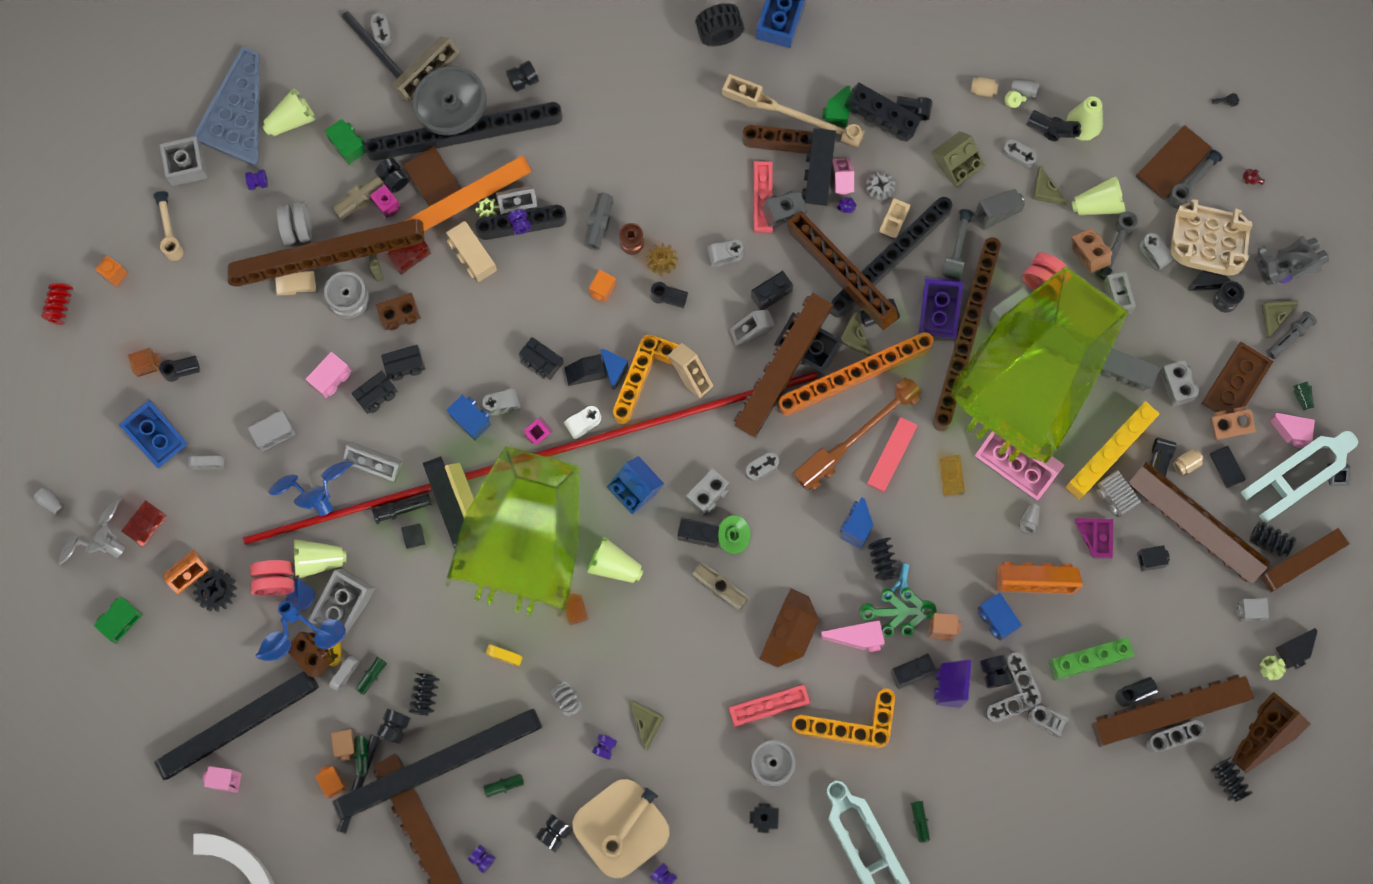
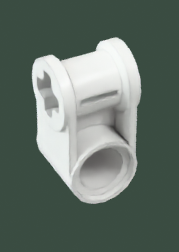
M589 406L569 417L564 422V425L573 439H578L601 422V415L596 407ZM591 413L595 415V419L593 420L589 417V414Z

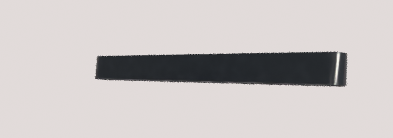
M549 102L481 116L471 128L467 129L466 133L442 137L441 134L431 132L426 128H420L368 139L364 144V148L370 160L378 161L427 151L434 146L438 149L556 125L563 119L562 109L558 103ZM553 111L558 112L556 115H550ZM535 115H539V116H540V117L537 118V119H533V118H532V117L535 116ZM516 119H522L520 122H514ZM499 122H503V123H504L502 126H497V125H496V124L499 123ZM480 126H486L483 130L478 129ZM426 137H432L428 141L424 140ZM410 140L414 141L412 144H406ZM396 144L393 148H388L389 145ZM372 148H378L374 152L370 151Z
M530 709L338 797L332 801L339 820L343 821L536 732L543 726L535 709Z

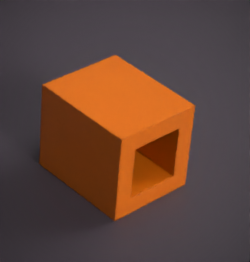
M106 256L95 269L102 278L115 287L128 274L119 263L109 256Z
M599 270L589 286L591 298L598 302L603 301L606 303L617 285L616 278Z
M328 765L318 771L319 774L315 776L326 798L331 799L348 789L337 768L334 766L330 767Z

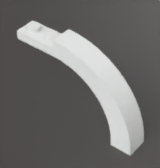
M194 834V855H213L228 860L246 875L251 884H274L264 864L243 845L216 835Z

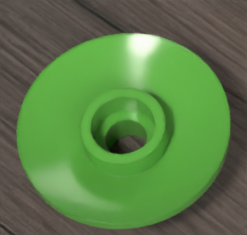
M737 515L724 518L719 525L717 535L720 547L729 554H739L747 548L751 537L748 523Z

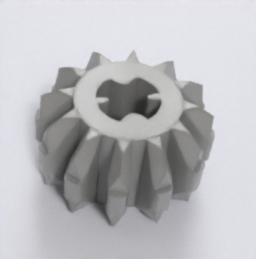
M567 682L558 684L551 690L552 697L565 716L574 715L582 708L581 702Z

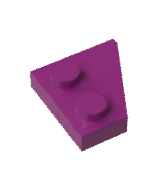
M1075 518V523L1092 558L1113 559V519Z

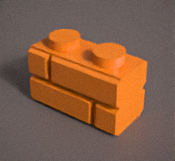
M193 549L173 565L172 569H168L163 573L165 582L176 594H179L206 573L209 568L206 561Z

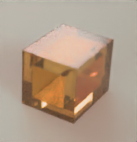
M151 348L128 354L132 372L137 377L159 371L158 364L161 363L157 352L154 353Z
M573 593L567 595L566 599L562 600L570 626L589 620L581 594Z

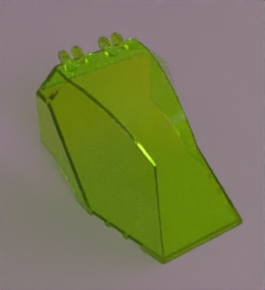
M1064 266L1044 284L1032 291L1030 295L1018 302L999 318L970 361L954 380L951 395L965 412L974 417L967 426L966 431L971 432L979 421L984 426L977 432L976 438L981 439L989 428L1006 440L998 451L1000 455L1007 451L1010 444L1016 448L1009 455L1008 461L1013 462L1019 453L1022 452L1029 458L1047 463L1060 447L1094 387L1129 311L1071 269Z
M505 446L465 514L445 586L449 587L451 580L478 586L474 599L476 601L481 599L482 588L490 590L487 604H492L496 591L518 597L514 611L519 612L522 606V599L530 600L527 607L528 615L532 614L534 604L537 602L558 608L557 616L561 617L565 611L571 589L579 543V466Z

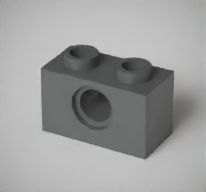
M790 191L780 197L775 195L768 197L762 206L769 227L787 223L790 218L800 211L805 215L808 212L801 192L793 193V191ZM781 205L785 206L787 210H784Z

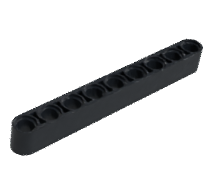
M948 197L937 199L861 273L876 286L950 215L952 201ZM939 206H945L947 210H941ZM926 218H932L934 222H928ZM919 230L922 234L916 235L913 231ZM906 242L909 246L902 247L900 243ZM891 254L894 255L896 258L891 260L887 257V255ZM880 267L883 271L877 272L874 268ZM842 289L832 299L831 304H833V308L830 313L837 318L843 317L857 303ZM841 304L844 308L839 310L834 305Z
M303 671L154 761V765L163 781L168 780L316 691L319 685L314 677L308 676Z

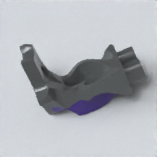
M1301 236L1291 246L1278 250V255L1275 258L1271 257L1265 246L1258 247V256L1254 257L1259 273L1267 285H1274L1277 282L1284 284L1293 278H1299L1307 273L1321 272V265L1329 261V255L1325 250L1315 253L1316 250L1320 249L1318 240L1315 237L1306 240L1304 236ZM1285 263L1288 267L1280 268L1278 265Z

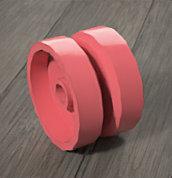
M1040 252L1032 260L1031 266L1027 267L1022 275V279L1037 294L1043 297L1049 295V299H1056L1063 289L1062 286L1066 285L1072 274L1070 269L1061 260L1050 254Z
M282 560L261 561L251 564L250 576L255 580L250 583V593L256 596H279L293 593L295 591L294 580L288 577L294 574V564Z

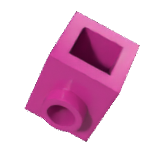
M385 185L370 195L372 202L385 218L394 216L401 208L398 200Z
M541 416L524 430L527 440L535 445L539 444L553 431Z

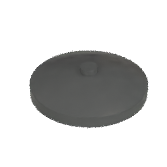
M447 66L434 70L422 79L414 93L413 108L418 120L426 129L441 135H453L471 128L481 118L486 107L487 95L482 81L474 72L459 66Z

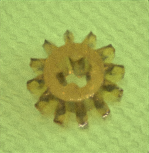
M664 243L661 244V247L655 244L654 250L649 249L646 261L649 262L648 268H653L654 274L657 271H660L661 276L663 271L670 274V268H676L675 263L678 262L676 250L671 251V245L665 248Z

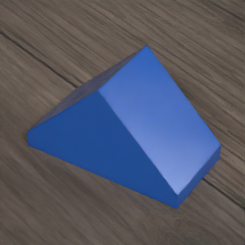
M601 349V356L613 390L617 388L628 368V360L606 349Z

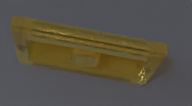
M960 455L940 458L944 496L963 495L965 489Z

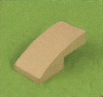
M894 198L879 232L896 239L911 205Z
M314 271L298 272L275 278L276 294L296 295V292L316 291Z

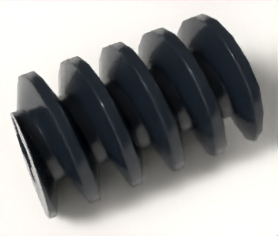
M1259 521L1254 527L1249 542H1252L1254 539H1257V546L1263 542L1265 550L1271 546V553L1279 550V557L1284 553L1287 557L1296 542V537L1292 536L1289 538V534L1286 532L1281 535L1280 529L1274 531V526L1270 525L1267 528L1266 522L1260 524Z
M889 537L878 539L868 545V548L873 550L870 552V556L874 557L871 562L873 565H877L873 568V571L878 573L875 575L877 580L885 581L900 577V575L894 574L899 568L892 567L897 560L890 559V557L895 555V552H889V549L893 547V545L887 544L892 539Z
M416 673L420 677L415 678L414 682L419 685L413 686V690L418 693L411 695L416 701L410 702V705L415 709L409 710V713L428 716V713L435 711L430 708V705L436 704V702L431 700V697H437V694L432 692V690L438 689L439 686L433 683L440 681V678L430 674Z
M1231 756L1214 765L1210 771H1218L1214 778H1222L1219 786H1226L1227 788L1223 793L1231 794L1227 800L1237 802L1253 792L1245 791L1249 785L1247 783L1241 784L1245 778L1244 776L1237 777L1240 769H1233L1236 762H1228L1232 758Z

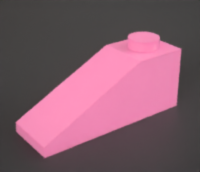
M880 620L824 631L820 635L821 639L861 650L869 649V652L881 650L880 647H883L885 644Z

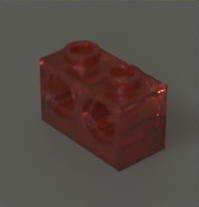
M425 241L417 245L391 250L387 253L391 263L401 275L431 254Z
M145 500L121 532L143 547L167 516Z

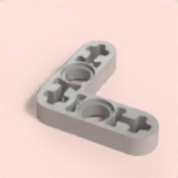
M1012 653L1006 659L1007 669L1010 672L1018 694L992 704L987 708L986 718L992 723L1003 721L1035 708L1041 702L1039 690L1024 657L1020 653ZM1012 657L1020 660L1018 667L1019 669L1024 668L1025 671H1020L1015 675L1014 672L1018 669L1016 665H1011ZM1020 675L1027 676L1029 679L1028 685H1020L1018 677ZM1032 686L1033 689L1029 690L1031 696H1036L1035 704L1027 701L1029 694L1027 691L1023 693L1022 690ZM1010 701L1018 703L1019 708L1017 711L1009 710L1008 703ZM1003 704L1005 712L1000 713L998 719L995 716L991 717L992 708L998 711L1003 708L1001 706Z

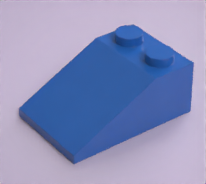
M150 398L119 423L124 432L157 468L161 467L188 445L177 429Z

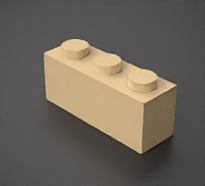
M466 221L446 232L448 245L452 250L456 249L458 252L457 258L461 264L465 263L467 265L466 271L472 279L475 277L479 283L497 271L495 263Z
M681 343L668 355L685 387L697 397L701 398L714 386L697 354L686 345Z

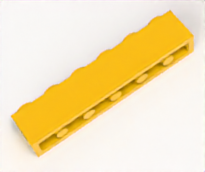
M1145 401L1065 488L1081 500L1160 413Z

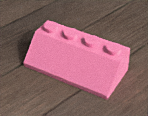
M1003 420L996 425L975 455L1037 501L1064 467L1063 463Z

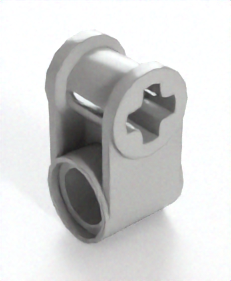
M1155 233L1147 234L1139 244L1140 251L1157 271L1174 260L1171 250L1167 248Z
M739 240L715 243L707 247L712 267L738 262L744 256L743 244Z
M507 389L502 392L486 395L482 401L484 411L489 416L511 413L521 408L516 389ZM493 403L494 407L490 408L489 404Z
M1037 706L1028 713V720L1031 724L1058 738L1062 737L1063 727L1069 721V718L1044 706ZM1036 711L1042 713L1043 719L1041 721L1035 718Z

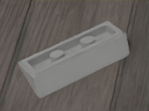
M354 442L346 445L342 462H353L354 465H351L353 467L393 482L396 481L403 465L402 460Z

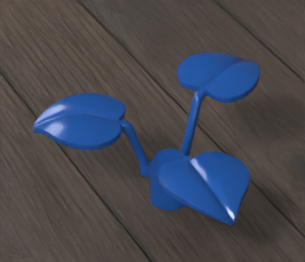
M339 462L331 465L321 475L323 486L314 487L307 492L295 482L298 476L291 474L275 482L268 493L270 495H278L287 491L291 486H295L301 492L294 499L295 505L309 510H313V507H315L318 514L324 516L333 510L328 500L331 496L328 493L327 482L339 477L354 463Z
M297 579L294 582L295 591L287 594L285 601L278 607V612L282 615L281 622L283 623L285 634L281 631L270 633L263 640L255 656L264 661H274L287 654L291 647V642L287 639L289 632L286 622L294 623L300 619L314 631L318 632L314 641L321 649H329L338 644L346 635V629L341 622L334 619L324 621L321 628L318 629L301 616L300 609H306L312 604L315 592L310 586Z

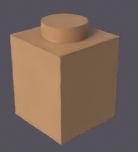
M350 729L331 733L334 757L340 759V761L352 760V756L355 754V732Z

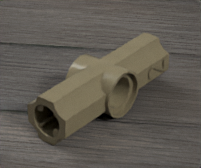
M376 175L363 185L352 187L347 192V196L331 207L340 220H342L355 210L366 208L371 202L370 195L384 186V183Z
M704 562L692 574L693 577L712 590L716 596L721 597L738 611L742 609L749 599L746 594L732 585L727 578L719 575ZM722 582L726 585V588L723 591H719L715 588V585Z

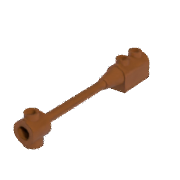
M904 377L894 386L896 389L894 391L895 399L843 443L838 444L829 452L824 448L818 450L791 473L792 476L805 490L808 491L811 488L814 491L822 484L819 480L824 476L828 479L836 472L833 468L837 466L836 464L851 445L900 403L904 405L910 403L913 406L921 399L919 395L922 392L919 386L912 379L907 380Z

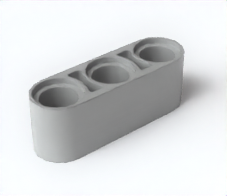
M1195 720L1157 733L1146 740V748L1149 752L1156 754L1194 741L1204 736L1205 726L1202 722ZM1191 725L1198 729L1197 736L1190 732ZM1173 732L1179 735L1180 739L1178 742L1172 739L1171 735ZM1154 738L1161 742L1160 749L1154 747Z

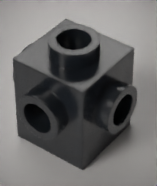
M759 803L758 807H754V812L750 811L749 824H753V829H757V833H769V830H778L779 808H771V804ZM765 815L768 820L764 822L760 819V816Z

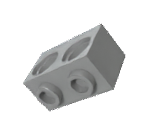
M1126 272L1107 275L1103 286L1113 318L1131 314L1136 305Z
M1186 360L1163 366L1159 371L1172 407L1196 399L1199 389L1192 380V370L1187 365ZM1173 371L1179 372L1181 377H1176ZM1180 389H1185L1187 391V395H1183L1180 392Z
M712 468L686 495V500L701 514L710 513L716 507L717 500L719 498L724 499L728 495L730 483ZM718 482L721 484V488L714 490L711 488V484ZM705 496L708 498V502L701 504L698 502V498Z

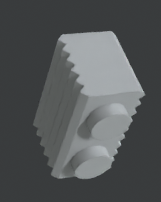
M1118 470L1096 485L1098 495L1102 499H1106L1109 503L1108 508L1113 515L1117 514L1118 517L1130 511L1141 502Z

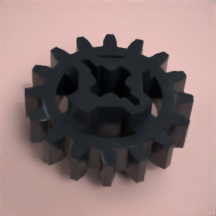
M211 569V574L204 573V578H198L200 583L194 584L198 588L193 591V594L198 596L195 601L201 602L200 607L203 609L207 606V610L210 612L213 608L216 612H219L220 607L227 609V603L233 604L230 600L231 597L237 596L233 593L234 590H237V587L232 585L235 583V580L230 578L231 575L229 573L224 574V571L219 569L218 573L216 570ZM223 580H224V581L226 582V584H227V589H225L224 586H223V585H224ZM218 588V592H212L213 589ZM203 592H206L207 594L206 599L204 598Z

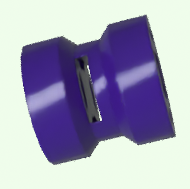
M264 169L258 170L255 174L253 172H245L246 184L249 190H255L257 186L261 188L268 187V179Z
M524 209L515 210L508 215L509 222L513 224L512 229L515 235L524 234L532 228L530 221L526 219L527 214Z
M599 734L597 738L598 743L593 747L592 753L610 760L612 748L616 746L617 740Z
M480 844L470 855L468 861L476 864L478 870L484 873L493 864L496 857L493 854H488L486 848Z
M665 863L661 864L650 875L652 881L658 884H672L678 878L674 873L668 871V866Z

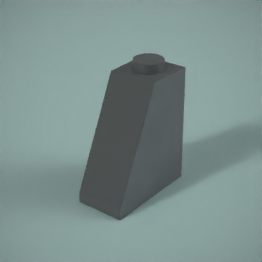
M1013 189L979 201L974 216L984 231L1021 212L1025 205V200L1022 194H1018L1017 190Z

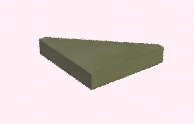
M1039 166L1033 199L1067 206L1068 200L1063 197L1059 188L1049 178L1043 167Z
M377 254L370 255L371 271L376 281H381L384 277Z
M1299 301L1262 304L1266 338L1272 336L1299 304Z
M854 311L840 339L843 340V345L869 357L871 352L857 312Z
M631 700L630 705L644 749L648 750L664 716Z

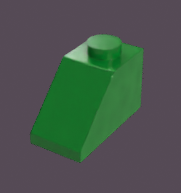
M845 86L827 101V107L823 108L822 119H826L825 122L839 127L847 126L849 110L844 104L850 94V86Z

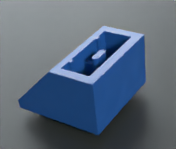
M638 456L623 465L607 488L631 514H634L656 495L664 483Z
M861 497L859 502L855 500L850 509V519L846 517L840 529L842 533L841 539L859 549H862L873 527L868 506L863 497Z

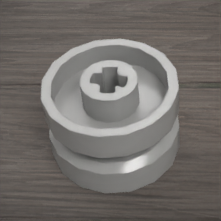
M305 201L294 203L293 211L289 204L278 205L277 219L284 245L296 244L297 237L301 243L311 242L313 238L312 225Z
M349 271L334 274L325 285L324 296L330 308L337 316L351 319L362 315L367 310L370 303V294L363 280L357 274Z
M772 740L766 741L756 748L750 765L752 774L758 782L764 786L777 787L790 779L794 773L796 762L790 747L783 742ZM776 760L777 765L771 767L769 762Z

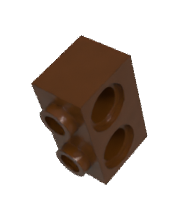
M412 292L376 304L385 330H395L400 325L413 324L421 319ZM408 307H411V308H412V311H411V312H409V313H404V310H405L406 308H408ZM390 313H393V314H394V317H393V318H391V319H386V316H387L388 314H390Z
M300 631L291 641L288 653L308 676L320 677L334 659L329 655L330 651L328 649H321L315 644V634Z

